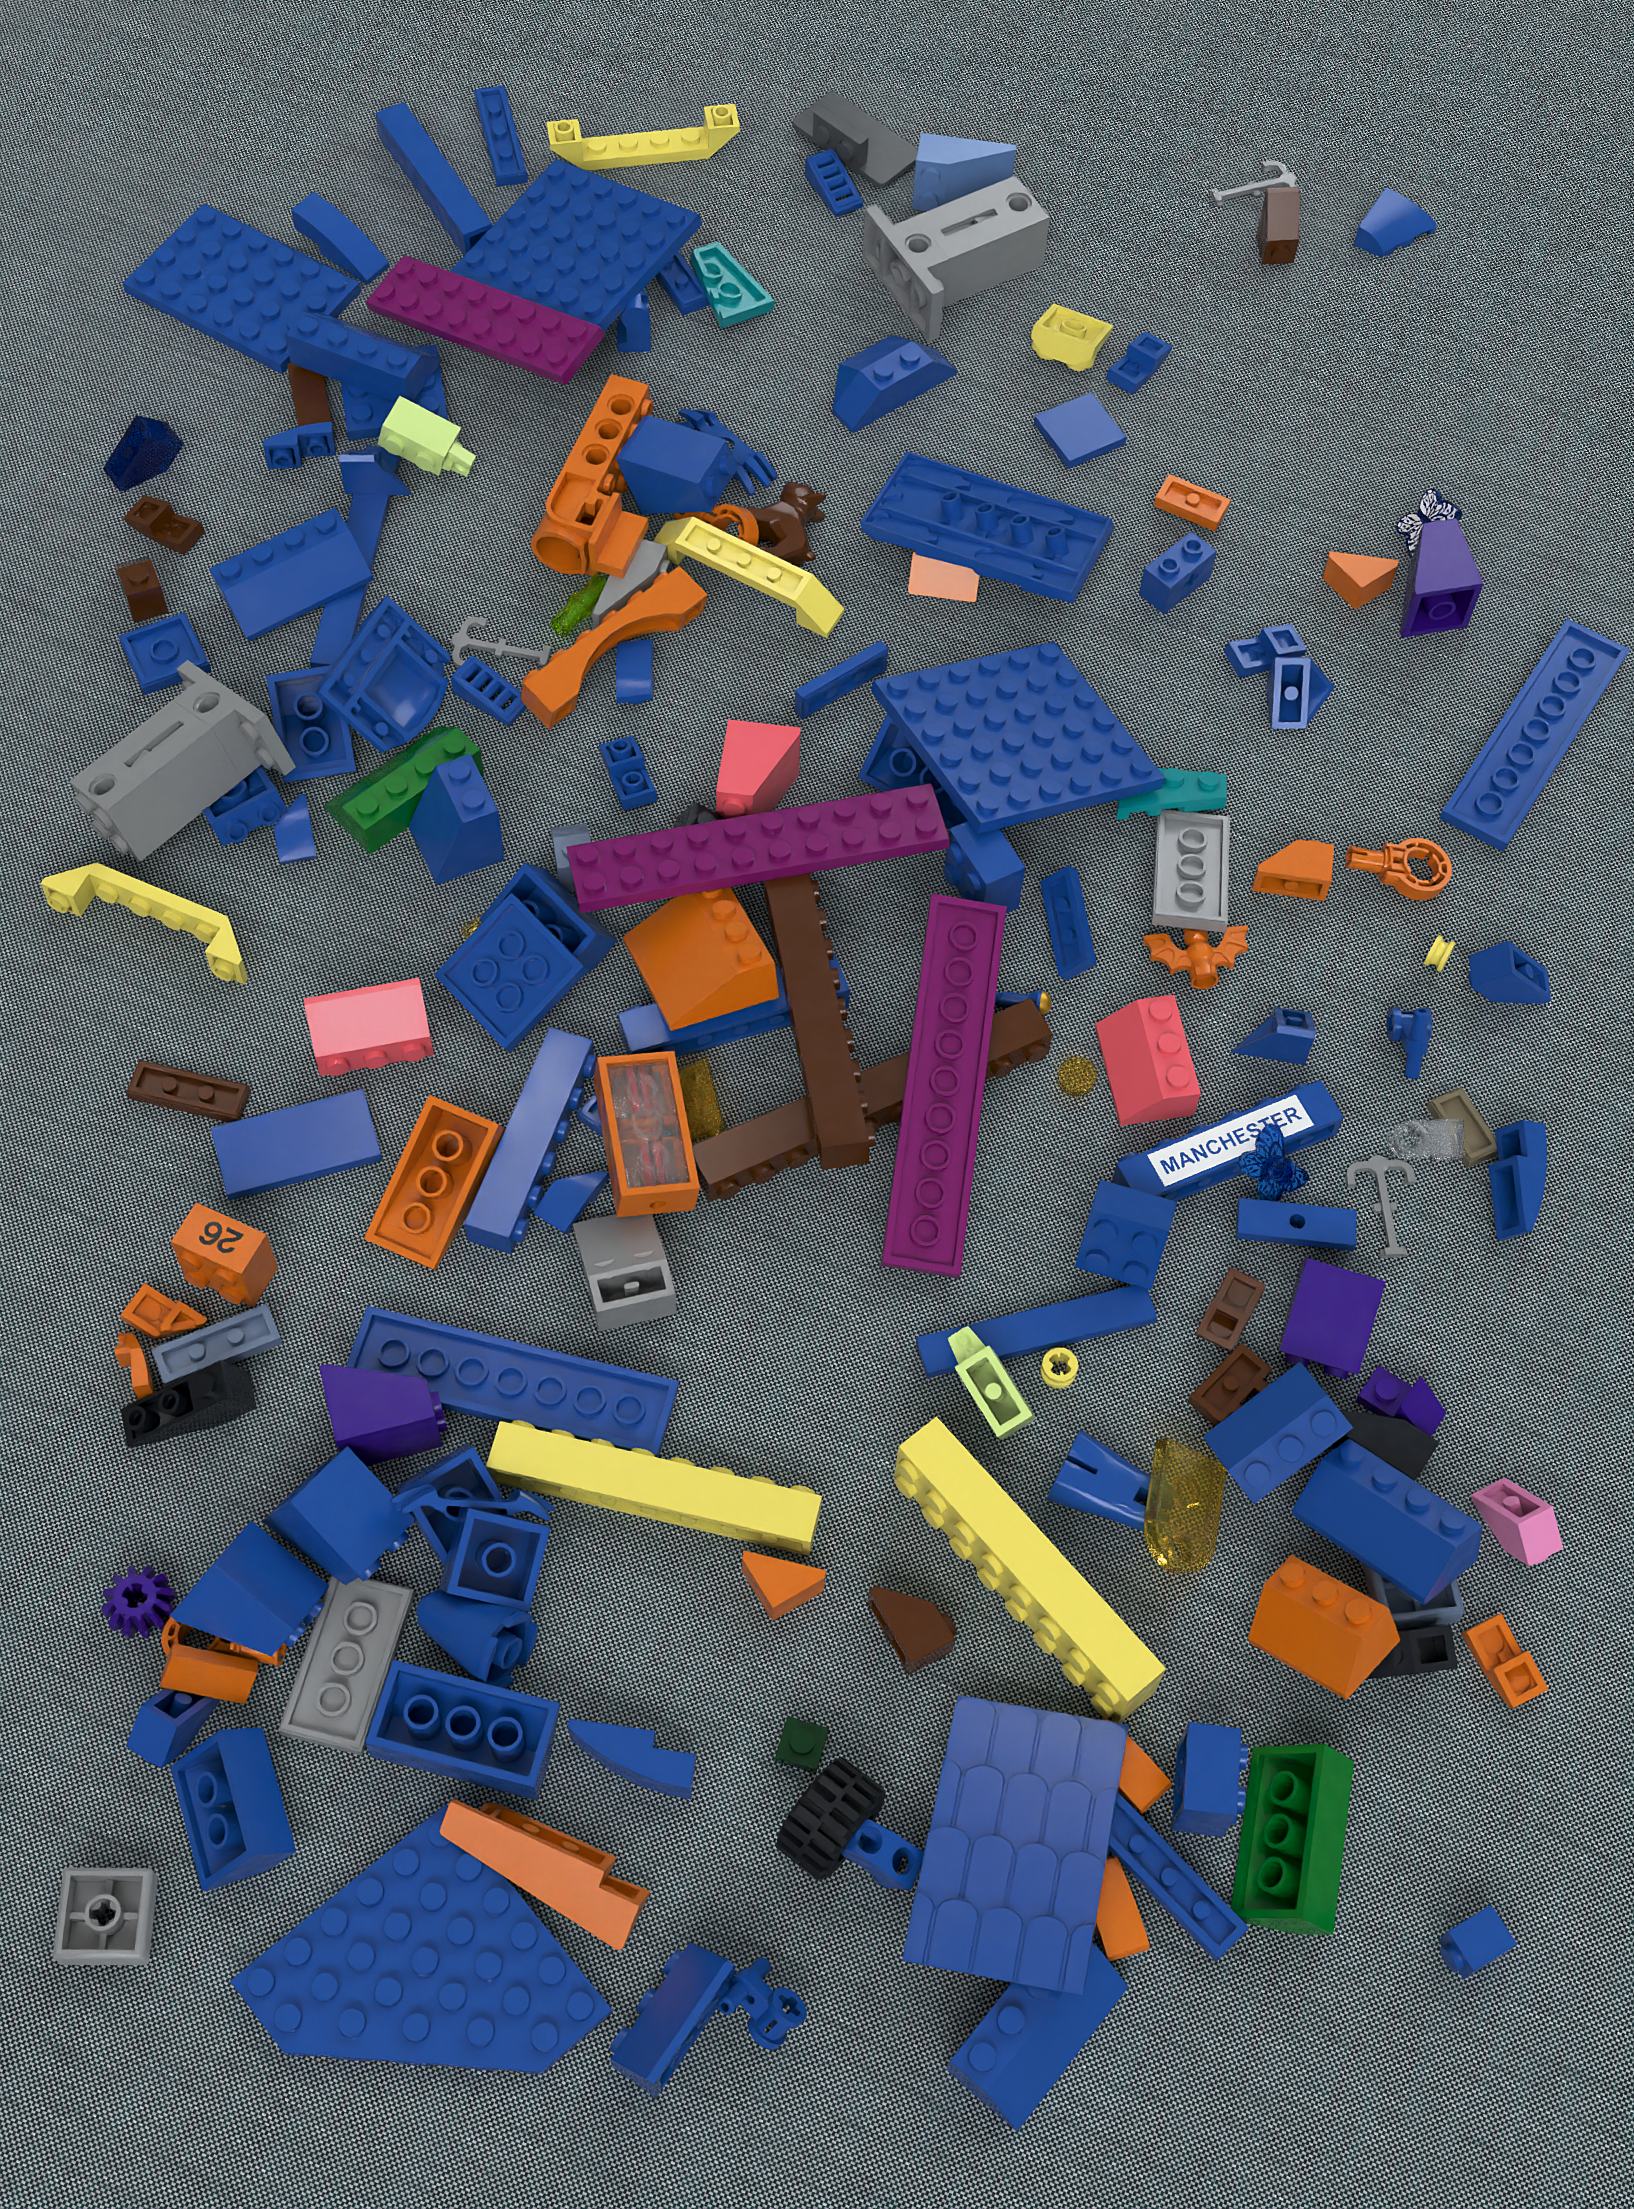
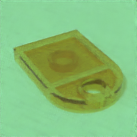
M1168 1437L1156 1440L1144 1516V1535L1151 1555L1162 1568L1171 1573L1184 1574L1204 1568L1214 1554L1227 1469L1225 1466ZM1175 1541L1180 1547V1560L1176 1557L1174 1552Z

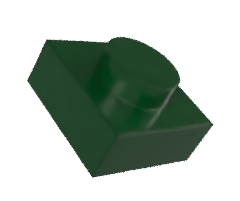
M788 1716L775 1756V1762L816 1774L829 1728Z

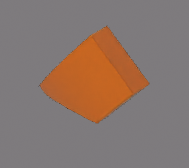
M146 1283L142 1285L120 1316L122 1321L154 1340L204 1327L207 1323V1318L180 1300L175 1303Z
M131 1332L119 1333V1345H115L114 1348L115 1356L121 1367L131 1366L132 1388L138 1400L155 1392L152 1372L137 1338Z

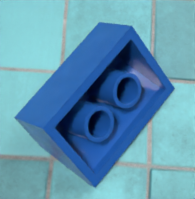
M525 862L479 919L483 923L513 893L589 969L588 972L597 967L618 941L590 912L580 913L577 899L547 869Z
M1299 1362L1206 1433L1203 1438L1252 1503L1255 1504L1353 1429V1426L1304 1365Z
M263 1727L219 1730L170 1766L202 1891H210L270 1870L296 1852L293 1834L287 1819L281 1790L278 1786Z
M689 1943L684 1952L677 1949L671 1955L662 1971L667 1977L657 1991L651 1987L646 1992L636 2008V2011L641 2015L631 2029L624 2026L609 2048L614 2053L610 2059L612 2067L655 2099H657L718 2008V2000L727 1992L729 1982L735 1976V1965L693 1943Z

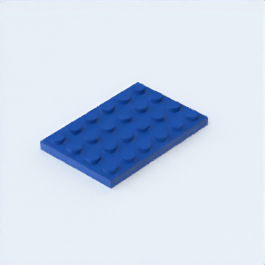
M204 203L122 283L125 293L280 374H283L288 369L287 363L291 362L285 334L301 312L324 313L337 318L361 293L360 282Z

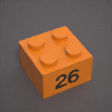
M197 1202L171 1240L177 1261L184 1273V1278L198 1288L204 1289L208 1286L219 1291L221 1297L236 1305L243 1302L254 1307L278 1269L266 1233Z

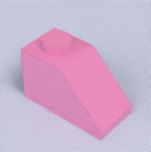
M1504 1477L1471 1494L1473 1503L1503 1549L1527 1566L1541 1563L1548 1556L1563 1549L1553 1506Z

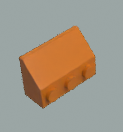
M1290 1555L1264 1583L1248 1640L1250 1644L1347 1700L1399 1643L1400 1637L1388 1607L1301 1559Z

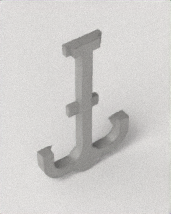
M1270 160L1262 162L1261 168L1263 172L1267 173L1270 170H1276L1279 172L1280 178L1258 183L1251 181L1245 186L1220 192L1218 189L1209 190V193L1218 208L1223 206V200L1248 194H1253L1254 198L1260 197V191H1265L1267 188L1297 187V177L1295 174L1288 172L1283 163Z
M481 617L466 619L462 623L460 631L451 638L452 647L454 648L452 660L457 668L466 661L460 659L462 651L468 648L495 653V657L502 658V655L536 660L539 661V666L545 667L548 664L551 654V646L544 645L543 651H536L506 645L507 639L500 638L498 643L469 638L468 632L472 627L486 628L487 619Z
M1381 1155L1372 1156L1369 1161L1351 1164L1345 1174L1347 1188L1358 1187L1354 1176L1357 1172L1369 1171L1370 1174L1375 1176L1380 1203L1373 1204V1211L1382 1212L1388 1247L1380 1249V1258L1407 1257V1249L1397 1245L1391 1211H1397L1396 1202H1389L1384 1174L1387 1170H1400L1405 1175L1403 1184L1415 1185L1416 1178L1412 1166L1403 1160H1387Z

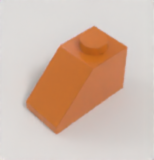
M1296 840L1258 865L1252 884V891L1325 901L1332 882L1334 845L1317 840Z

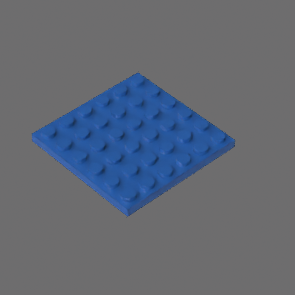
M555 159L449 272L600 326L604 333L625 310L628 303L647 286L700 228L702 221L698 213Z
M1055 642L873 680L871 692L977 834L1162 789L1164 784V775Z

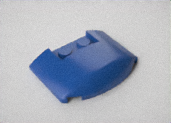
M388 595L380 601L359 626V631L330 672L324 675L316 691V695L380 753L405 744L428 725L440 707L449 679L444 678L443 663L448 664L450 662V653Z

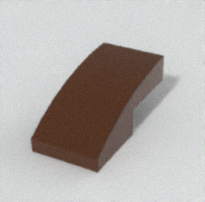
M144 495L123 517L128 525L144 536L183 555L205 533L201 522L175 514L170 503Z
M1230 1267L1195 1335L1232 1353L1266 1288V1284Z

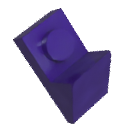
M1379 1365L1355 1400V1402L1377 1416L1403 1419L1430 1437L1446 1415V1411L1422 1377H1419L1412 1387Z

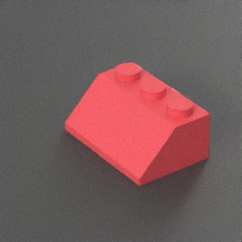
M419 978L303 999L320 1076L328 1074L339 1076L350 1070L366 1067L376 1069L388 1063L404 1060L414 1062L426 1056L434 1055Z
M1175 995L1137 999L1095 1024L1120 1126L1194 1116L1201 1092Z

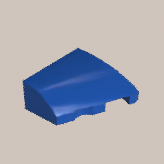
M1386 187L1359 225L1354 246L1383 258L1393 253L1398 247H1406L1412 244L1415 237L1424 232H1427L1429 235L1433 234L1437 223L1411 200Z

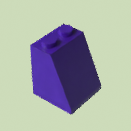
M1457 518L1434 520L1423 524L1408 569L1399 632L1401 638L1465 628L1469 624L1484 583Z
M1309 1258L1301 1260L1277 1350L1286 1353L1284 1361L1292 1364L1301 1362L1306 1368H1308L1309 1361L1325 1365L1323 1373L1347 1380L1349 1373L1359 1375L1386 1281Z
M331 1364L319 1366L335 1442L339 1451L348 1446L365 1466L443 1447L440 1432L447 1431L439 1394L438 1391L429 1392L425 1378Z

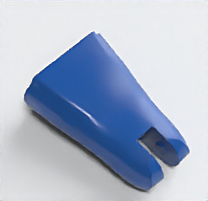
M1080 1429L1046 1500L1077 1511L1107 1518L1133 1529L1157 1534L1164 1523L1163 1517L1156 1511L1140 1504L1139 1501L1141 1500L1158 1509L1168 1510L1172 1506L1175 1494L1163 1482L1129 1463L1105 1444Z

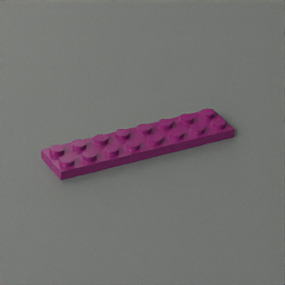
M403 255L366 300L368 308L374 313L563 385H567L605 337L600 326Z

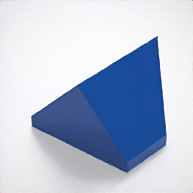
M347 450L339 454L345 494L413 495L384 460L382 450Z
M1274 657L1266 684L1271 729H1307L1311 719L1335 688L1310 657Z
M1274 1006L1273 1014L1230 1053L1305 1065L1316 1035L1312 1013Z

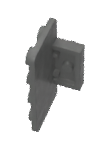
M837 92L827 93L797 115L792 121V127L823 150L833 149L843 164L878 188H885L916 164L917 147Z

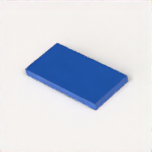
M363 1089L211 1128L229 1201L383 1161Z

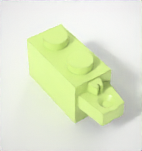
M399 396L383 423L377 443L389 453L399 455L416 464L420 469L430 471L438 476L442 469L447 471L452 470L467 477L476 460V455L463 448V445L457 441L461 427Z
M969 1326L962 1328L948 1338L958 1365L954 1368L999 1439L1007 1438L1036 1419L995 1351L990 1346L986 1347Z

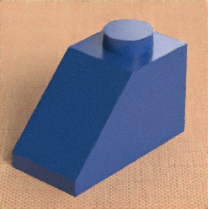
M1510 941L1502 942L1469 956V983L1475 992L1480 993L1491 1002L1535 1004L1551 1002L1548 970Z
M164 1688L141 1705L126 1747L139 1754L145 1761L155 1764L162 1769L187 1749L221 1699Z

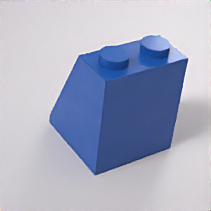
M651 415L643 416L616 457V461L642 514L711 512L738 469L736 459L725 439Z
M471 754L435 766L409 823V829L435 884L438 885L501 862L505 858L498 809Z
M346 1446L319 1465L262 1521L333 1577L347 1585L358 1577L364 1582L382 1565L378 1558L386 1550L393 1553L409 1538V1534L405 1530L416 1519L410 1513H401V1510H395L397 1503H390L391 1498L394 1497L392 1493Z
M250 1521L170 1616L180 1623L272 1656L283 1643L290 1648L302 1635L307 1627L301 1621L309 1625L325 1606L319 1599L328 1589L329 1585L254 1522Z

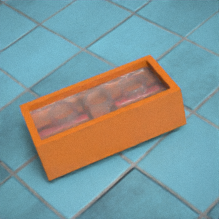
M666 1051L597 1057L593 1082L616 1217L695 1210L700 1186L675 1052Z

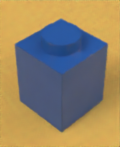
M1492 1905L1447 1931L1438 1940L1442 1946L1440 1952L1443 1960L1453 1972L1458 1971L1463 1980L1502 1957L1517 1945Z

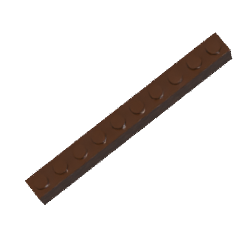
M814 872L761 881L821 1168L822 1170L869 1163V1147H875L876 1142L873 1124H865L864 1115L868 1114L867 1097L865 1091L858 1092L856 1084L861 1082L860 1066L858 1059L851 1060L849 1052L854 1051L853 1035L851 1028L844 1029L842 1021L847 1020L846 1004L844 998H837L836 991L840 990L839 973L837 967L830 968L829 961L833 960L832 942L830 938L823 937V931H827L824 909H817L816 903L820 902L818 881H811L809 874H814Z
M1031 998L993 1014L985 1080L994 1076L996 1078L1004 1077L1014 1067L1026 1062L1035 1063L1044 1058L1049 1052L1053 1033ZM909 1051L860 1072L861 1082L856 1083L858 1092L865 1091L868 1103V1114L864 1115L865 1124H873L874 1133L883 1125L892 1121L894 1123H899ZM806 1096L692 1146L699 1185L709 1203L719 1198L721 1200L731 1198L741 1188L752 1183H765L775 1173L786 1168L795 1169L801 1167L811 1157L819 1154Z

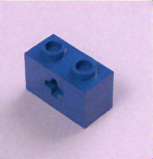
M1189 532L1144 568L1139 595L1160 612L1166 614L1211 578L1217 551L1194 532Z

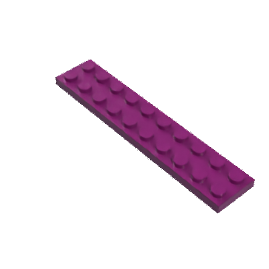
M925 784L567 846L566 848L579 911L584 913L948 849L949 836L932 784Z
M933 893L929 898L880 1266L957 1279L961 1275L1007 906Z

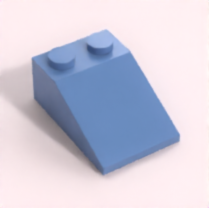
M921 133L915 165L912 209L929 211L1013 177L1017 145Z

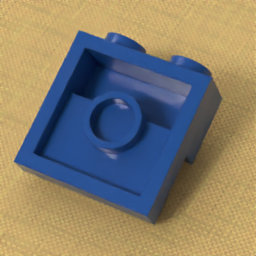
M260 765L212 805L202 811L221 844L225 846L231 842L239 843L243 841L249 832L264 824L272 825L276 823L280 815L287 812L288 809L272 781Z

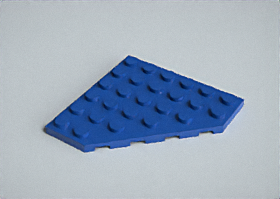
M447 1804L442 1806L230 1980L286 2056L304 2057L306 2055L330 2057L331 2059L366 2062L372 2060L406 2065H439L459 2067L460 2069L505 2070L543 2075L613 2014V2010L506 1877L440 1834V1828L448 1809Z

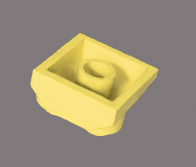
M1053 303L1034 324L1031 333V339L1033 340L1031 346L1036 351L1037 356L1042 359H1055L1066 363L1072 370L1084 371L1086 368L1094 365L1096 354L1111 334L1114 325Z

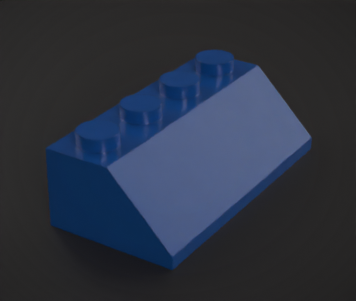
M301 312L285 334L292 364L394 402L397 401L399 396L413 402L441 362L440 356L324 313Z
M335 507L209 568L221 597L248 642L374 580L349 528Z
M887 714L857 778L882 792L932 784L945 827L950 829L968 821Z
M1349 1438L1322 1458L1292 1508V1515L1424 1605L1478 1560L1483 1530L1482 1524Z
M393 1660L365 1744L370 1756L377 1759L538 1801L551 1757L560 1703Z
M1092 1943L1084 1996L1012 1982L953 2056L946 2070L1018 2132L1127 1990L1128 1985L1100 1949Z

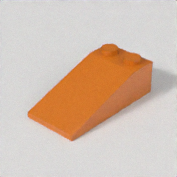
M429 1095L364 1239L436 1270L473 1205L505 1128L495 1122Z

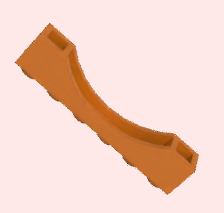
M680 566L670 573L667 571L661 573L649 589L645 592L641 590L636 592L628 600L626 606L618 612L616 610L609 612L603 618L601 625L593 631L590 629L585 630L576 639L573 646L566 651L564 649L557 651L549 660V664L541 670L534 669L529 672L522 681L523 686L520 699L548 729H551L576 709L579 690L585 676L594 663L608 650L615 647L618 642H623L642 634L660 631H679L703 613L708 594Z

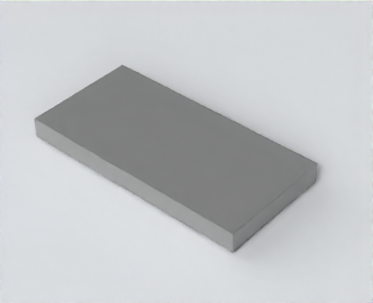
M1162 809L1161 815L1156 816L1152 925L1226 933L1229 888V816L1193 812L1183 813L1182 811Z
M331 1575L328 1583L329 1587L325 1591L322 1600L325 1606L318 1613L278 1732L286 1737L363 1756L366 1746L365 1741L392 1661L395 1658L415 1592L414 1589L370 1578L362 1582L358 1577L344 1585Z

